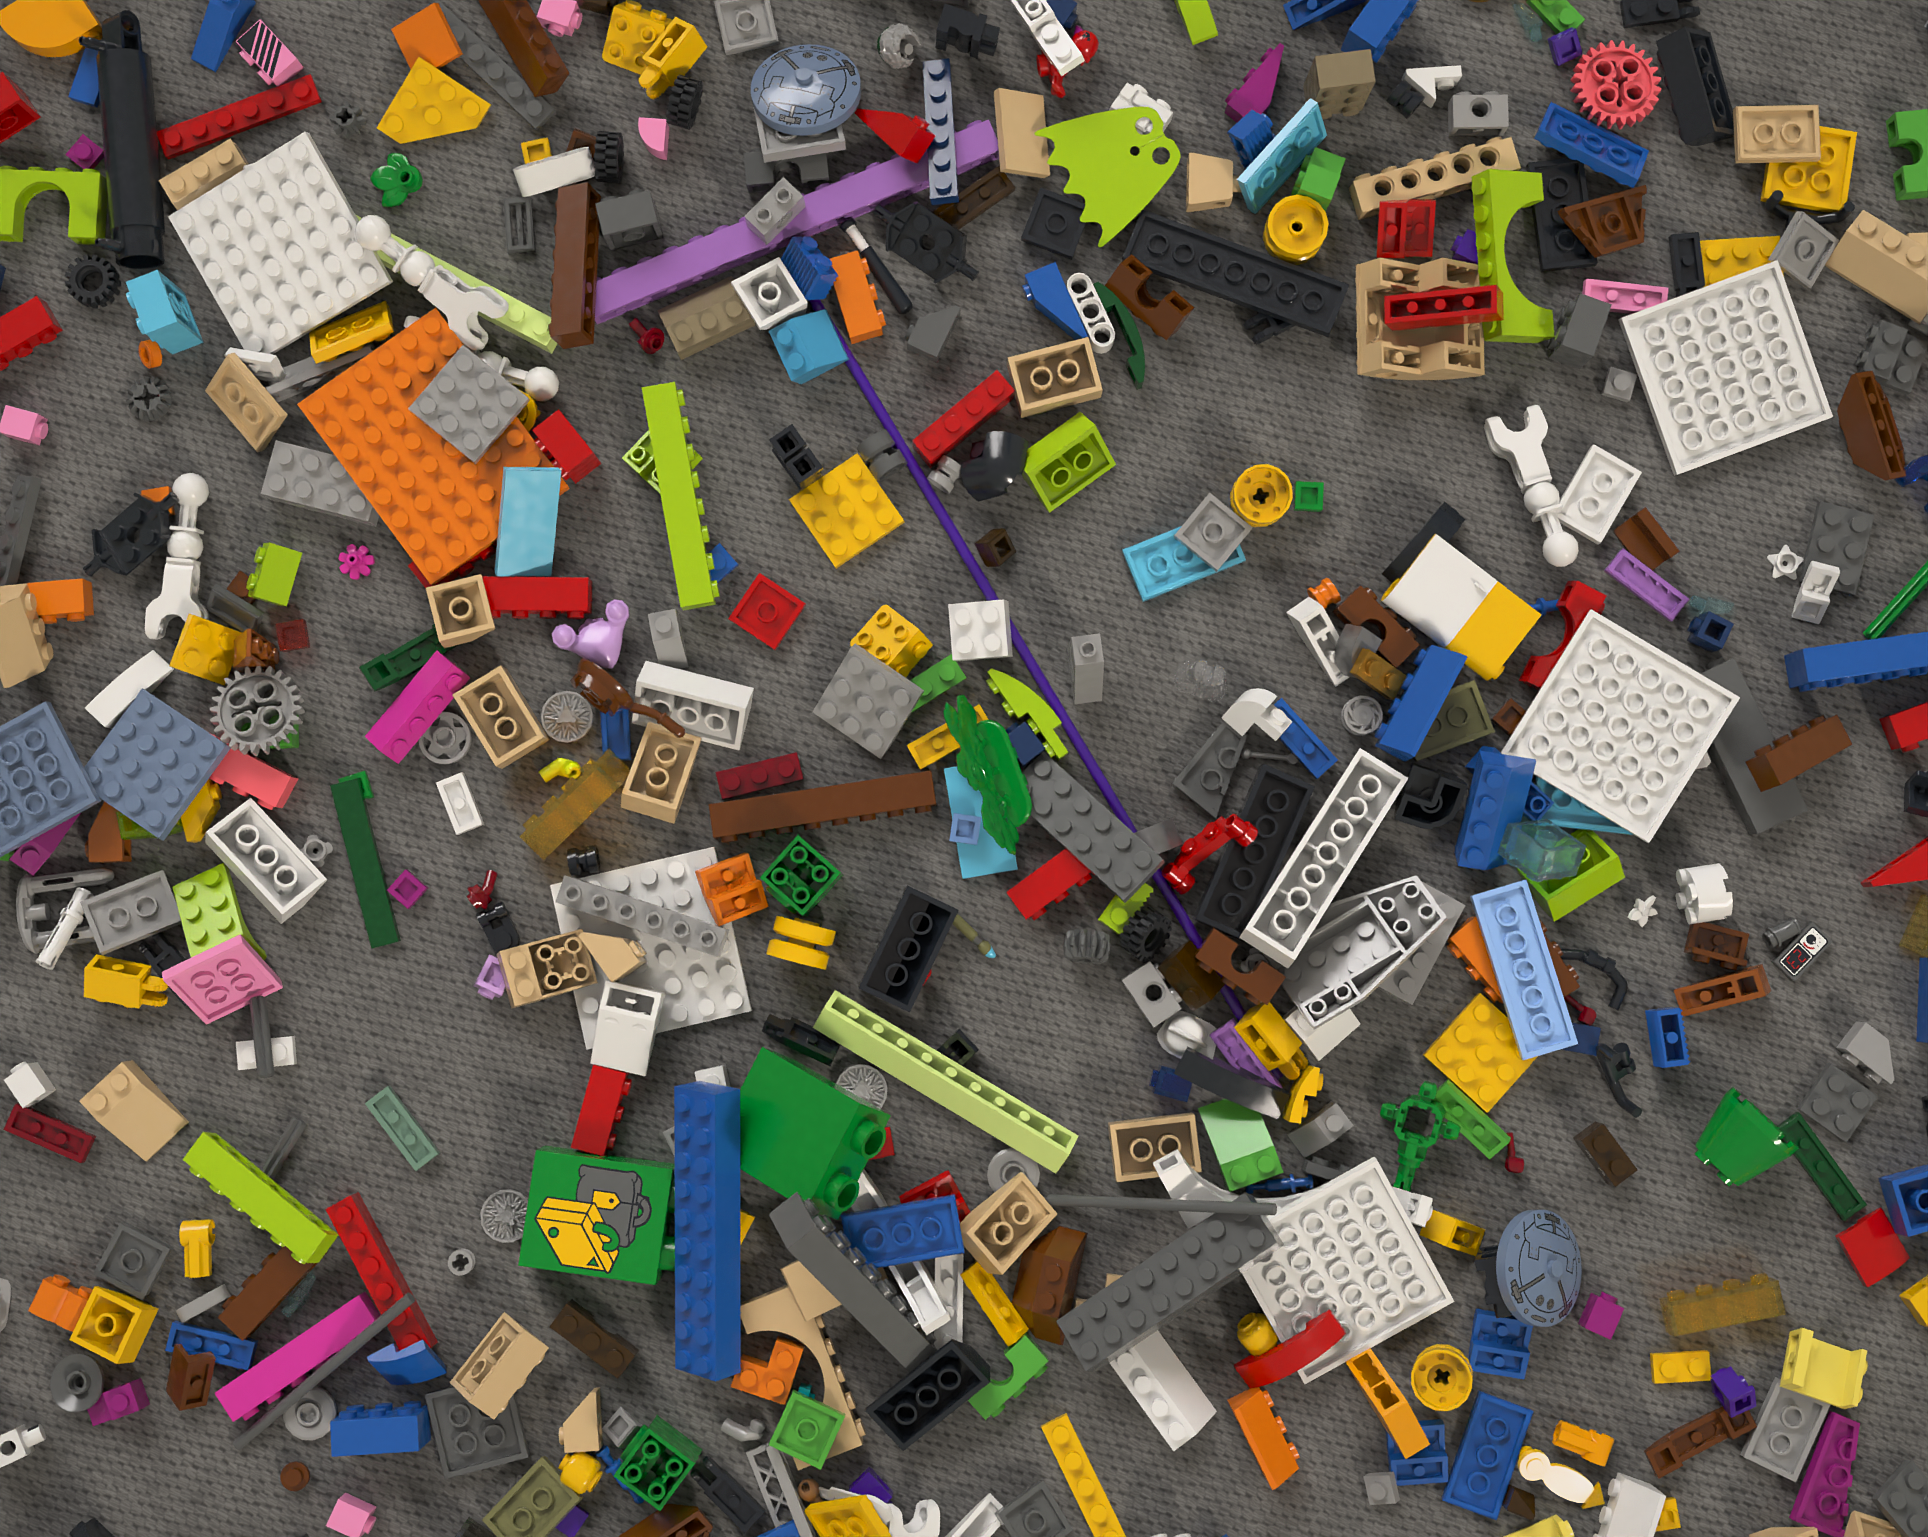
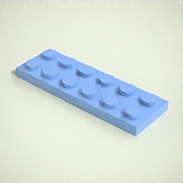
M1527 880L1470 896L1521 1060L1578 1044Z

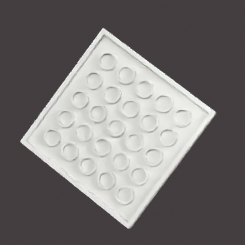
M308 132L300 134L168 216L244 350L274 354L393 282L377 252L362 248L357 242L355 228L359 220Z
M1778 260L1618 319L1674 476L1833 417Z
M1590 609L1505 744L1501 754L1536 759L1533 773L1535 776L1649 843L1740 697Z
M715 847L578 878L717 925L706 904L695 873L699 869L718 863ZM562 882L550 885L561 934L583 929V932L637 940L645 949L647 954L643 957L647 962L620 982L666 993L656 1033L752 1011L732 922L720 926L729 929V933L721 956L717 957L556 903L555 901ZM590 952L598 983L573 990L586 1050L593 1048L599 1007L605 982L609 980Z
M1375 1157L1277 1210L1276 1215L1266 1216L1284 1245L1242 1273L1281 1343L1305 1330L1308 1321L1329 1309L1346 1330V1334L1334 1346L1297 1371L1304 1384L1454 1302Z

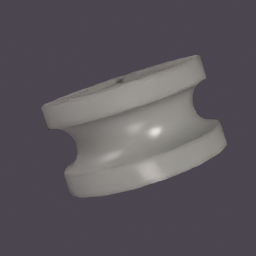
M465 1248L456 1250L448 1259L450 1271L458 1276L469 1273L475 1266L474 1254ZM458 1254H462L463 1258L467 1257L469 1263L464 1267L465 1270H461L460 1265L458 1267L455 1265V1261L459 1259Z

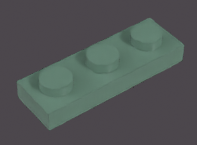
M387 1086L365 1103L415 1171H418L440 1154V1151L391 1086Z

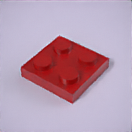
M759 573L728 619L773 650H776L806 606V603Z

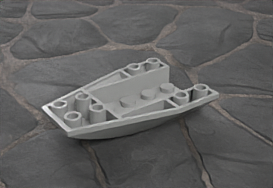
M1415 875L1330 903L1289 968L1281 965L1263 953L1270 966L1286 976L1281 984L1304 1020L1315 1030L1364 1001L1431 937L1448 918L1418 876Z

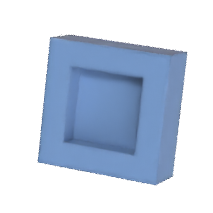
M953 813L949 841L977 845L981 817Z

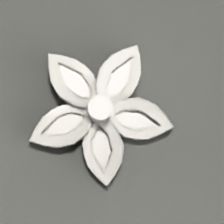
M1651 896L1645 902L1641 899H1636L1634 908L1630 911L1628 918L1636 921L1643 927L1647 923L1648 916L1658 914L1651 907L1656 897Z

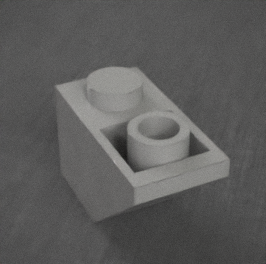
M1856 1021L1836 1047L1843 1053L1841 1058L1854 1067L1858 1065L1866 1072L1863 1075L1877 1085L1879 1083L1892 1084L1894 1073L1889 1040L1868 1023Z

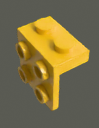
M626 0V2H622L613 8L602 58L608 63L642 75V72L647 67L642 57L671 23L672 19L667 18V14L662 11L653 9L650 12L642 9L640 3Z
M888 605L881 606L850 642V646L856 643L905 678L933 646L920 629Z

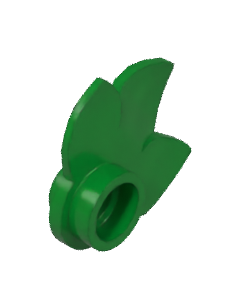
M400 153L389 154L387 158L388 166L377 168L370 177L374 186L384 190L382 197V206L395 207L402 204L407 198L408 193L418 191L423 183L420 171L410 165L407 157ZM410 175L409 180H408L407 182H405V179L407 178V176Z

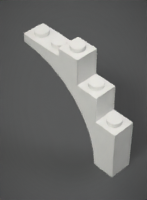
M1178 1149L1153 1162L1171 1199L1232 1202L1241 1196L1220 1189L1203 1179L1189 1166ZM1318 1187L1286 1197L1255 1198L1257 1203H1275L1277 1210ZM1179 1211L1188 1229L1197 1226L1214 1214Z
M863 1170L858 1180L859 1194L851 1206L852 1209L856 1212L887 1206L883 1195L867 1172ZM922 1260L888 1266L926 1335L952 1320Z

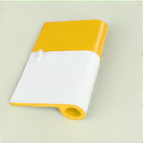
M1437 534L1433 535L1400 579H1396L1381 598L1383 603L1441 647L1467 656L1464 664L1486 681L1491 678L1495 680L1501 675L1505 668L1503 664L1541 616L1534 608Z

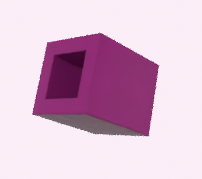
M1601 1291L1600 1296L1591 1293L1578 1324L1611 1340L1624 1308L1616 1304L1617 1298Z

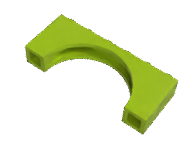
M1487 169L1471 177L1480 286L1497 285L1502 290L1504 320L1482 322L1484 341L1539 343L1554 338L1553 310L1539 307L1524 297L1509 274L1504 253L1506 230L1513 215L1520 208H1527L1544 200L1542 173Z

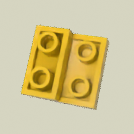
M1307 1065L1304 1070H1301L1300 1076L1290 1088L1289 1093H1291V1096L1284 1107L1283 1119L1301 1124V1118H1306L1308 1101L1304 1100L1305 1095L1316 1097L1317 1091H1321L1323 1086V1074L1319 1073L1320 1068Z

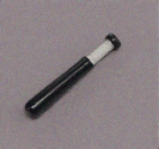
M850 218L843 222L840 226L841 230L849 234L860 250L861 257L866 258L869 269L899 314L908 313L913 307L912 302L873 247L866 243V240L856 228L857 222L855 219Z

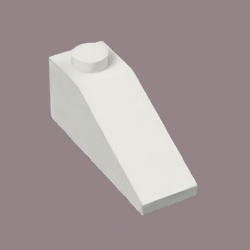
M1308 597L1286 613L1297 633L1332 684L1336 687L1349 677L1342 674L1336 664L1335 648L1339 635L1324 607Z

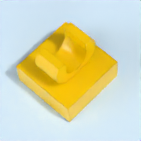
M1667 1497L1665 1499L1655 1532L1681 1528L1677 1503L1674 1497Z

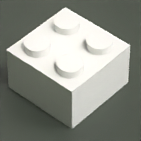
M1007 600L948 604L953 661L1013 657L1009 603Z

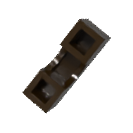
M571 1299L550 1325V1328L618 1379L639 1352V1349L618 1333L612 1334L602 1328L594 1320L593 1314Z

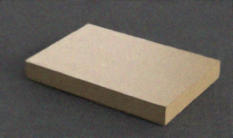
M1003 88L996 89L994 91L1000 172L1039 178L1050 176V167L1047 164L1049 159L1047 137H1039L1034 134L1037 130L1046 128L1043 95Z
M1818 105L1736 106L1733 109L1735 163L1818 162L1821 159Z
M235 352L226 356L205 390L257 452L263 451L288 415Z

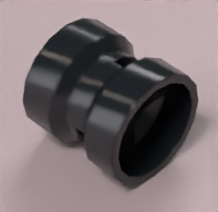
M1403 80L1386 101L1393 107L1399 106L1401 114L1408 119L1420 106L1425 97L1420 92L1411 91V85L1406 80Z
M596 845L587 846L583 850L578 848L567 849V861L571 876H578L586 871L591 874L600 872L599 852Z

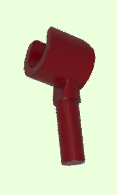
M1569 994L1565 996L1564 1000L1581 1012L1577 1020L1588 1026L1593 1025L1596 1012L1589 1007L1583 1006Z
M1506 1133L1511 1139L1507 1144L1508 1156L1505 1161V1169L1513 1173H1522L1524 1159L1515 1157L1513 1133Z

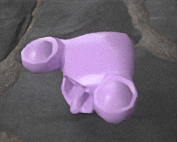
M614 599L606 605L605 614L608 621H605L603 618L586 619L585 623L578 629V635H576L572 627L566 624L556 626L552 632L553 643L558 648L571 651L600 667L612 669L620 655L623 630L629 617V608L622 600Z

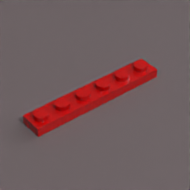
M309 74L157 131V136L164 155L169 160L319 104L322 100L312 75Z

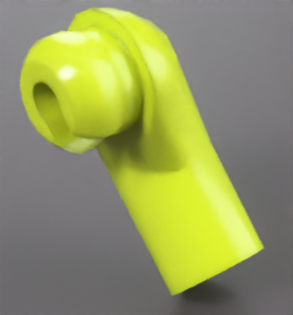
M557 758L538 772L547 783L557 775L576 779L581 774V767L576 761Z

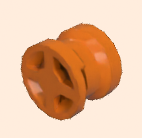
M1327 577L1314 589L1311 587L1307 589L1309 597L1321 604L1324 609L1331 603L1336 604L1341 601L1338 590Z

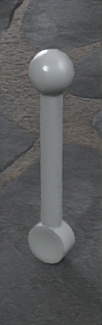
M1247 748L1241 751L1243 759L1255 757L1283 760L1291 765L1298 762V759L1292 753L1289 755L1251 752Z

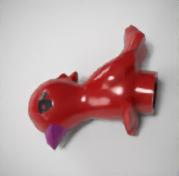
M1076 25L1071 39L1083 55L1084 62L1089 63L1098 50V39L1091 31L1083 30L1081 26ZM1041 50V54L1036 55L1039 77L1049 76L1051 95L1063 98L1066 93L1062 82L1066 74L1061 76Z

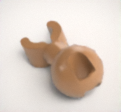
M810 1478L801 1481L798 1486V1494L801 1499L811 1504L824 1502L819 1496L820 1486L818 1482Z

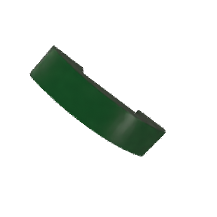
M1096 282L1093 286L1106 313H1114L1133 355L1127 358L1125 366L1136 390L1142 388L1145 375V355L1139 331L1131 314L1120 299L1106 286Z
M433 624L432 629L386 655L384 653L360 666L359 669L375 692L419 671L436 651L444 655L458 645L444 648L439 642L436 627Z

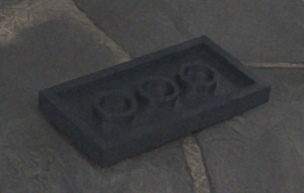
M1570 158L1528 162L1526 165L1527 172L1542 173L1544 200L1531 205L1540 271L1549 272L1596 266L1598 263L1597 258H1594L1557 212L1564 207L1589 201L1584 163Z

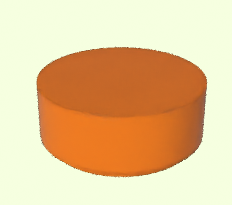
M151 339L141 341L139 344V356L142 363L149 369L161 366L162 354L157 342H152Z

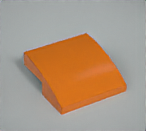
M741 853L695 871L702 894L717 926L769 907L761 880H756L749 853Z

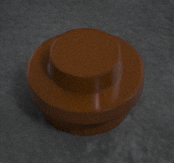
M290 1462L281 1471V1483L290 1491L303 1489L310 1480L308 1467L302 1462Z

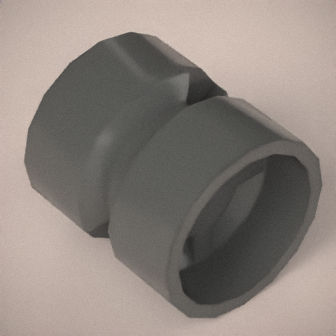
M887 429L871 435L857 447L863 460L871 463L869 469L877 482L889 478L907 465V460L900 449L893 448L895 442Z

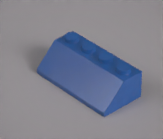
M1430 645L1426 650L1421 649L1414 660V664L1417 667L1413 675L1408 673L1401 686L1404 692L1400 699L1395 698L1388 709V713L1391 716L1387 724L1382 722L1374 736L1378 739L1375 746L1404 762L1415 757L1462 669L1467 656L1435 645Z
M1479 750L1454 853L1458 866L1489 870L1510 863L1536 759Z

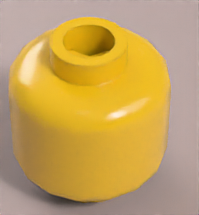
M1249 1313L1238 1323V1340L1250 1354L1260 1356L1278 1345L1279 1338L1265 1314Z
M575 1452L573 1455L567 1453L558 1467L562 1470L560 1482L578 1494H583L586 1491L591 1492L603 1474L600 1471V1461L586 1452Z

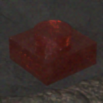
M300 619L275 624L279 650L281 652L310 648L306 620Z

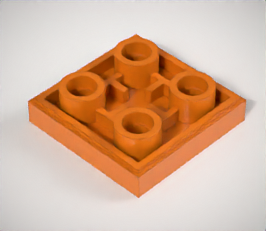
M432 3L391 29L410 69H412L418 57L440 69L463 55L439 3Z

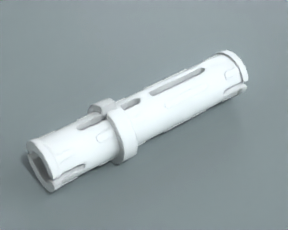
M77 887L67 907L61 910V918L36 960V963L50 970L54 969L74 929L84 919V911L80 902L94 897L90 891Z

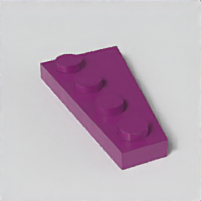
M1829 1411L1789 1516L1790 1519L1808 1527H1815L1818 1531L1833 1537H1844L1843 1521L1844 1516L1848 1515L1849 1504L1846 1503L1848 1487L1852 1486L1853 1476L1850 1474L1851 1463L1856 1457L1860 1428L1859 1422Z

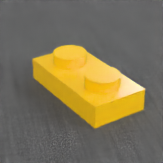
M1707 1350L1650 1353L1652 1382L1654 1384L1711 1381L1710 1354Z

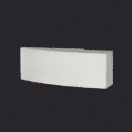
M152 650L112 681L85 709L104 727L113 729L140 690L143 688L152 693L174 668L170 667L158 653Z
M989 1493L945 1537H991L1001 1525L994 1513L1003 1506Z

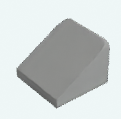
M620 1407L602 1429L618 1448L625 1450L643 1425Z

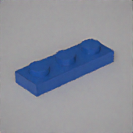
M1281 698L1274 706L1282 710L1292 723L1279 739L1315 779H1318L1338 759Z
M174 1321L172 1322L165 1351L173 1352L174 1345L181 1343L189 1355L211 1351L216 1357L215 1363L249 1370L252 1368L258 1340L247 1338L242 1341L234 1334Z

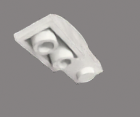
M1010 0L1045 56L1061 76L1085 61L1079 49L1055 17L1053 10L1046 0Z

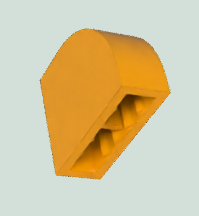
M16 0L0 11V26L21 47L36 55L44 57L72 55L85 49V46L79 43L81 36L101 40L103 37L102 25L85 0Z
M1371 1348L1347 1360L1346 1364L1357 1384L1404 1458L1407 1459L1430 1445L1408 1401Z

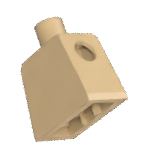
M1189 153L1187 159L1186 212L1228 207L1231 204L1233 192L1242 193L1237 181L1239 176L1233 175V161Z

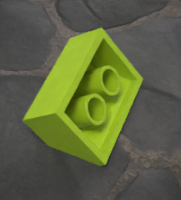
M1079 412L1027 449L1022 477L1050 513L1114 467L1116 463L1096 425L1083 413Z
M1578 829L1516 868L1522 879L1527 880L1530 892L1539 906L1554 922L1625 878L1619 856L1594 831Z

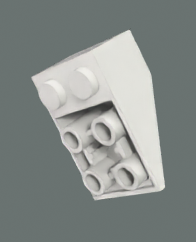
M607 980L599 1007L590 1064L646 1076L666 993Z

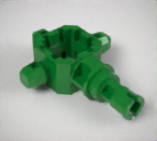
M1428 1081L1421 1085L1418 1093L1420 1096L1413 1094L1404 1099L1400 1108L1397 1107V1104L1383 1103L1380 1111V1116L1383 1119L1391 1122L1393 1119L1396 1120L1394 1132L1400 1140L1397 1154L1399 1155L1397 1161L1400 1164L1393 1186L1400 1189L1404 1182L1402 1190L1411 1191L1416 1168H1419L1421 1162L1425 1160L1428 1147L1438 1141L1440 1134L1446 1139H1458L1461 1129L1457 1123L1449 1120L1444 1122L1445 1108L1442 1103L1432 1100L1436 1098L1437 1085ZM1410 1106H1418L1425 1110H1431V1113L1436 1114L1431 1136H1423L1419 1133L1410 1132L1409 1129L1405 1128V1121Z

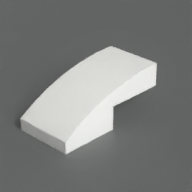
M1811 561L1798 592L1792 618L1816 624L1820 623L1830 603L1829 595L1840 575L1839 567Z

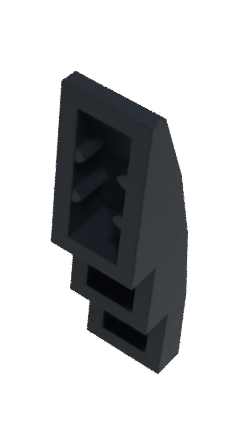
M1188 1046L1173 1073L1220 1097L1276 1119L1281 1115L1291 1096V1093L1242 1067L1237 1069L1216 1057L1212 1060Z

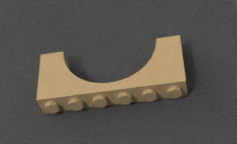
M788 1285L740 1303V1317L747 1334L758 1331L786 1333L804 1343L818 1360L824 1377L825 1392L823 1403L846 1414L826 1459L863 1445L862 1436L866 1435V1431L861 1418L856 1420L852 1409L856 1408L852 1393L850 1391L846 1393L842 1382L846 1381L843 1369L840 1364L836 1366L832 1355L836 1354L831 1338L825 1339L822 1328L826 1326L822 1314L804 1321ZM793 1457L798 1470L811 1466Z

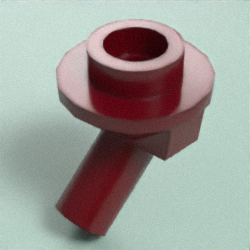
M638 318L629 323V326L640 338L637 342L645 353L654 354L661 349L665 338L661 329L654 327L647 330Z
M488 870L482 887L476 884L473 887L469 886L467 888L469 894L466 897L476 909L481 906L485 910L492 901L489 895L493 891L498 875L497 872Z

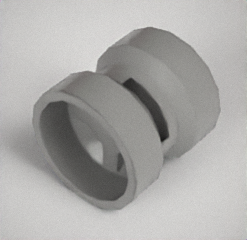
M942 455L938 461L937 469L931 471L927 479L941 491L950 494L954 488L955 480L962 477L961 465L948 456Z

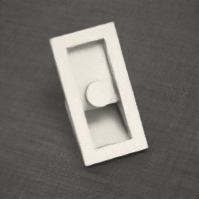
M1461 65L1406 69L1402 76V81L1406 80L1411 85V91L1420 92L1425 97L1423 102L1432 108L1436 101L1435 87L1438 90H1449L1454 85H1457L1462 77Z

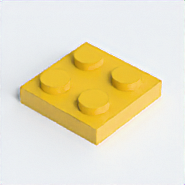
M188 614L169 666L225 686V678H228L233 664L234 640L242 632L193 614Z

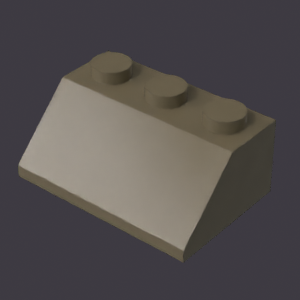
M732 276L657 310L681 360L755 326L754 320L731 285V282L734 281Z

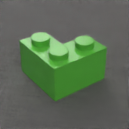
M1315 147L1311 156L1305 155L1291 195L1308 196L1317 201L1326 212L1340 179V173L1346 158Z

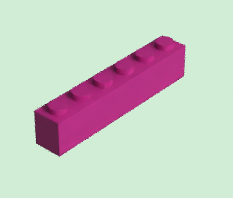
M363 1292L214 1394L233 1422L240 1417L246 1421L260 1411L257 1407L265 1400L268 1404H271L284 1395L281 1389L289 1384L294 1388L307 1379L306 1372L312 1368L315 1370L319 1369L329 1360L331 1355L337 1351L339 1352L381 1315L367 1293Z

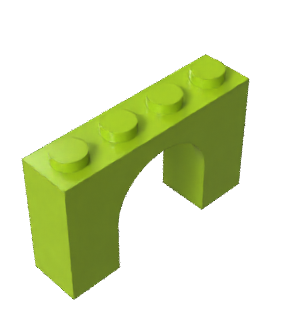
M12 166L0 167V241L23 242L26 207L35 195L46 190H59L67 195L70 205L68 237L76 244L95 245L97 238H105L108 203L106 178L98 170L83 169V172H73L67 168H55V171H45V169L40 167H28V170H18Z

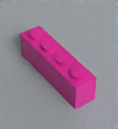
M436 651L365 737L380 752L399 764L454 698L453 694L461 690L470 677L455 663L439 651Z

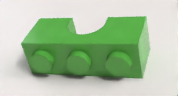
M1928 109L1895 112L1886 120L1889 148H1906L1913 158L1912 165L1902 166L1893 173L1896 201L1928 198Z
M1027 1333L1016 1343L1004 1350V1355L1013 1365V1372L1010 1377L1003 1381H995L990 1378V1383L968 1400L985 1420L990 1415L993 1418L999 1415L1006 1407L1004 1404L1006 1400L1011 1396L1014 1398L1018 1397L1026 1389L1025 1383L1032 1376L1036 1379L1048 1368L1046 1365L1049 1361L1048 1356Z

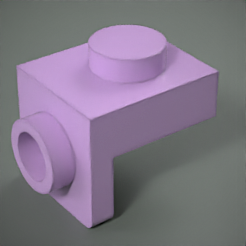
M489 955L474 987L479 988L478 994L493 1000L494 996L500 998L503 995L505 984L498 958Z

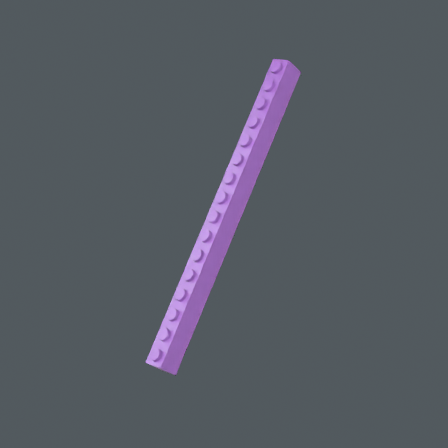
M989 119L984 122L981 120L974 121L967 125V129L959 132L955 131L958 175L999 159L998 140ZM927 150L918 164L895 154L887 162L882 164L880 162L872 163L865 168V171L858 174L854 172L842 176L840 181L831 185L830 183L821 184L815 188L814 192L807 195L801 193L804 196L806 207L768 245L747 227L745 217L739 219V223L731 226H719L710 235L705 237L702 235L695 236L688 241V244L681 247L671 246L662 252L663 254L654 258L651 256L644 257L635 266L630 268L620 267L611 273L612 275L603 279L597 277L596 323L600 324L788 246L792 237L813 236L842 224L850 218H856L875 210L878 204L883 207L929 188Z

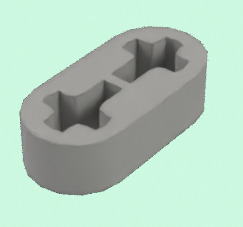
M223 1284L177 1309L176 1313L181 1323H184L230 1298L231 1295L226 1285Z

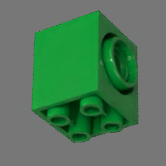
M797 835L760 878L768 885L766 890L793 914L799 912L802 916L807 917L844 874L801 836Z
M657 1415L649 1427L643 1425L620 1455V1459L623 1462L615 1472L614 1477L657 1510L661 1511L696 1463L702 1449Z

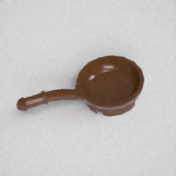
M582 658L577 666V673L570 681L575 689L578 686L583 689L580 695L593 707L604 714L609 711L608 714L611 717L619 709H627L632 713L645 715L657 720L658 724L664 726L677 738L684 737L685 729L671 719L666 712L661 713L649 706L634 703L621 684L604 669L587 659Z

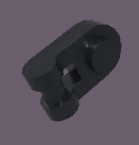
M503 902L495 904L494 908L487 912L483 910L476 913L477 919L494 951L498 953L499 951L519 946V934ZM500 918L503 925L494 929L491 922Z

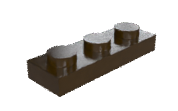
M998 166L960 192L959 202L943 204L934 210L933 213L959 230L1014 192L1015 186L1005 172H1000V166Z

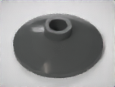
M82 1353L71 1354L63 1358L55 1366L50 1380V1389L54 1401L59 1407L69 1412H82L91 1408L99 1400L104 1387V1375L101 1366L94 1358ZM81 1377H83L84 1380L83 1387L80 1385Z

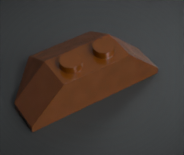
M1873 371L1855 373L1851 375L1837 409L1839 425L1845 435L1848 453L1852 457L1854 464L1885 481L1905 477L1904 448L1888 398L1881 385L1875 380L1876 377Z
M1059 1226L1033 1241L1023 1251L1012 1304L1033 1336L1037 1339L1058 1345H1063L1065 1335L1059 1327L1057 1320L1071 1311L1088 1234L1086 1232Z
M666 1504L661 1511H655L619 1537H708L709 1532L713 1529V1525L697 1506Z

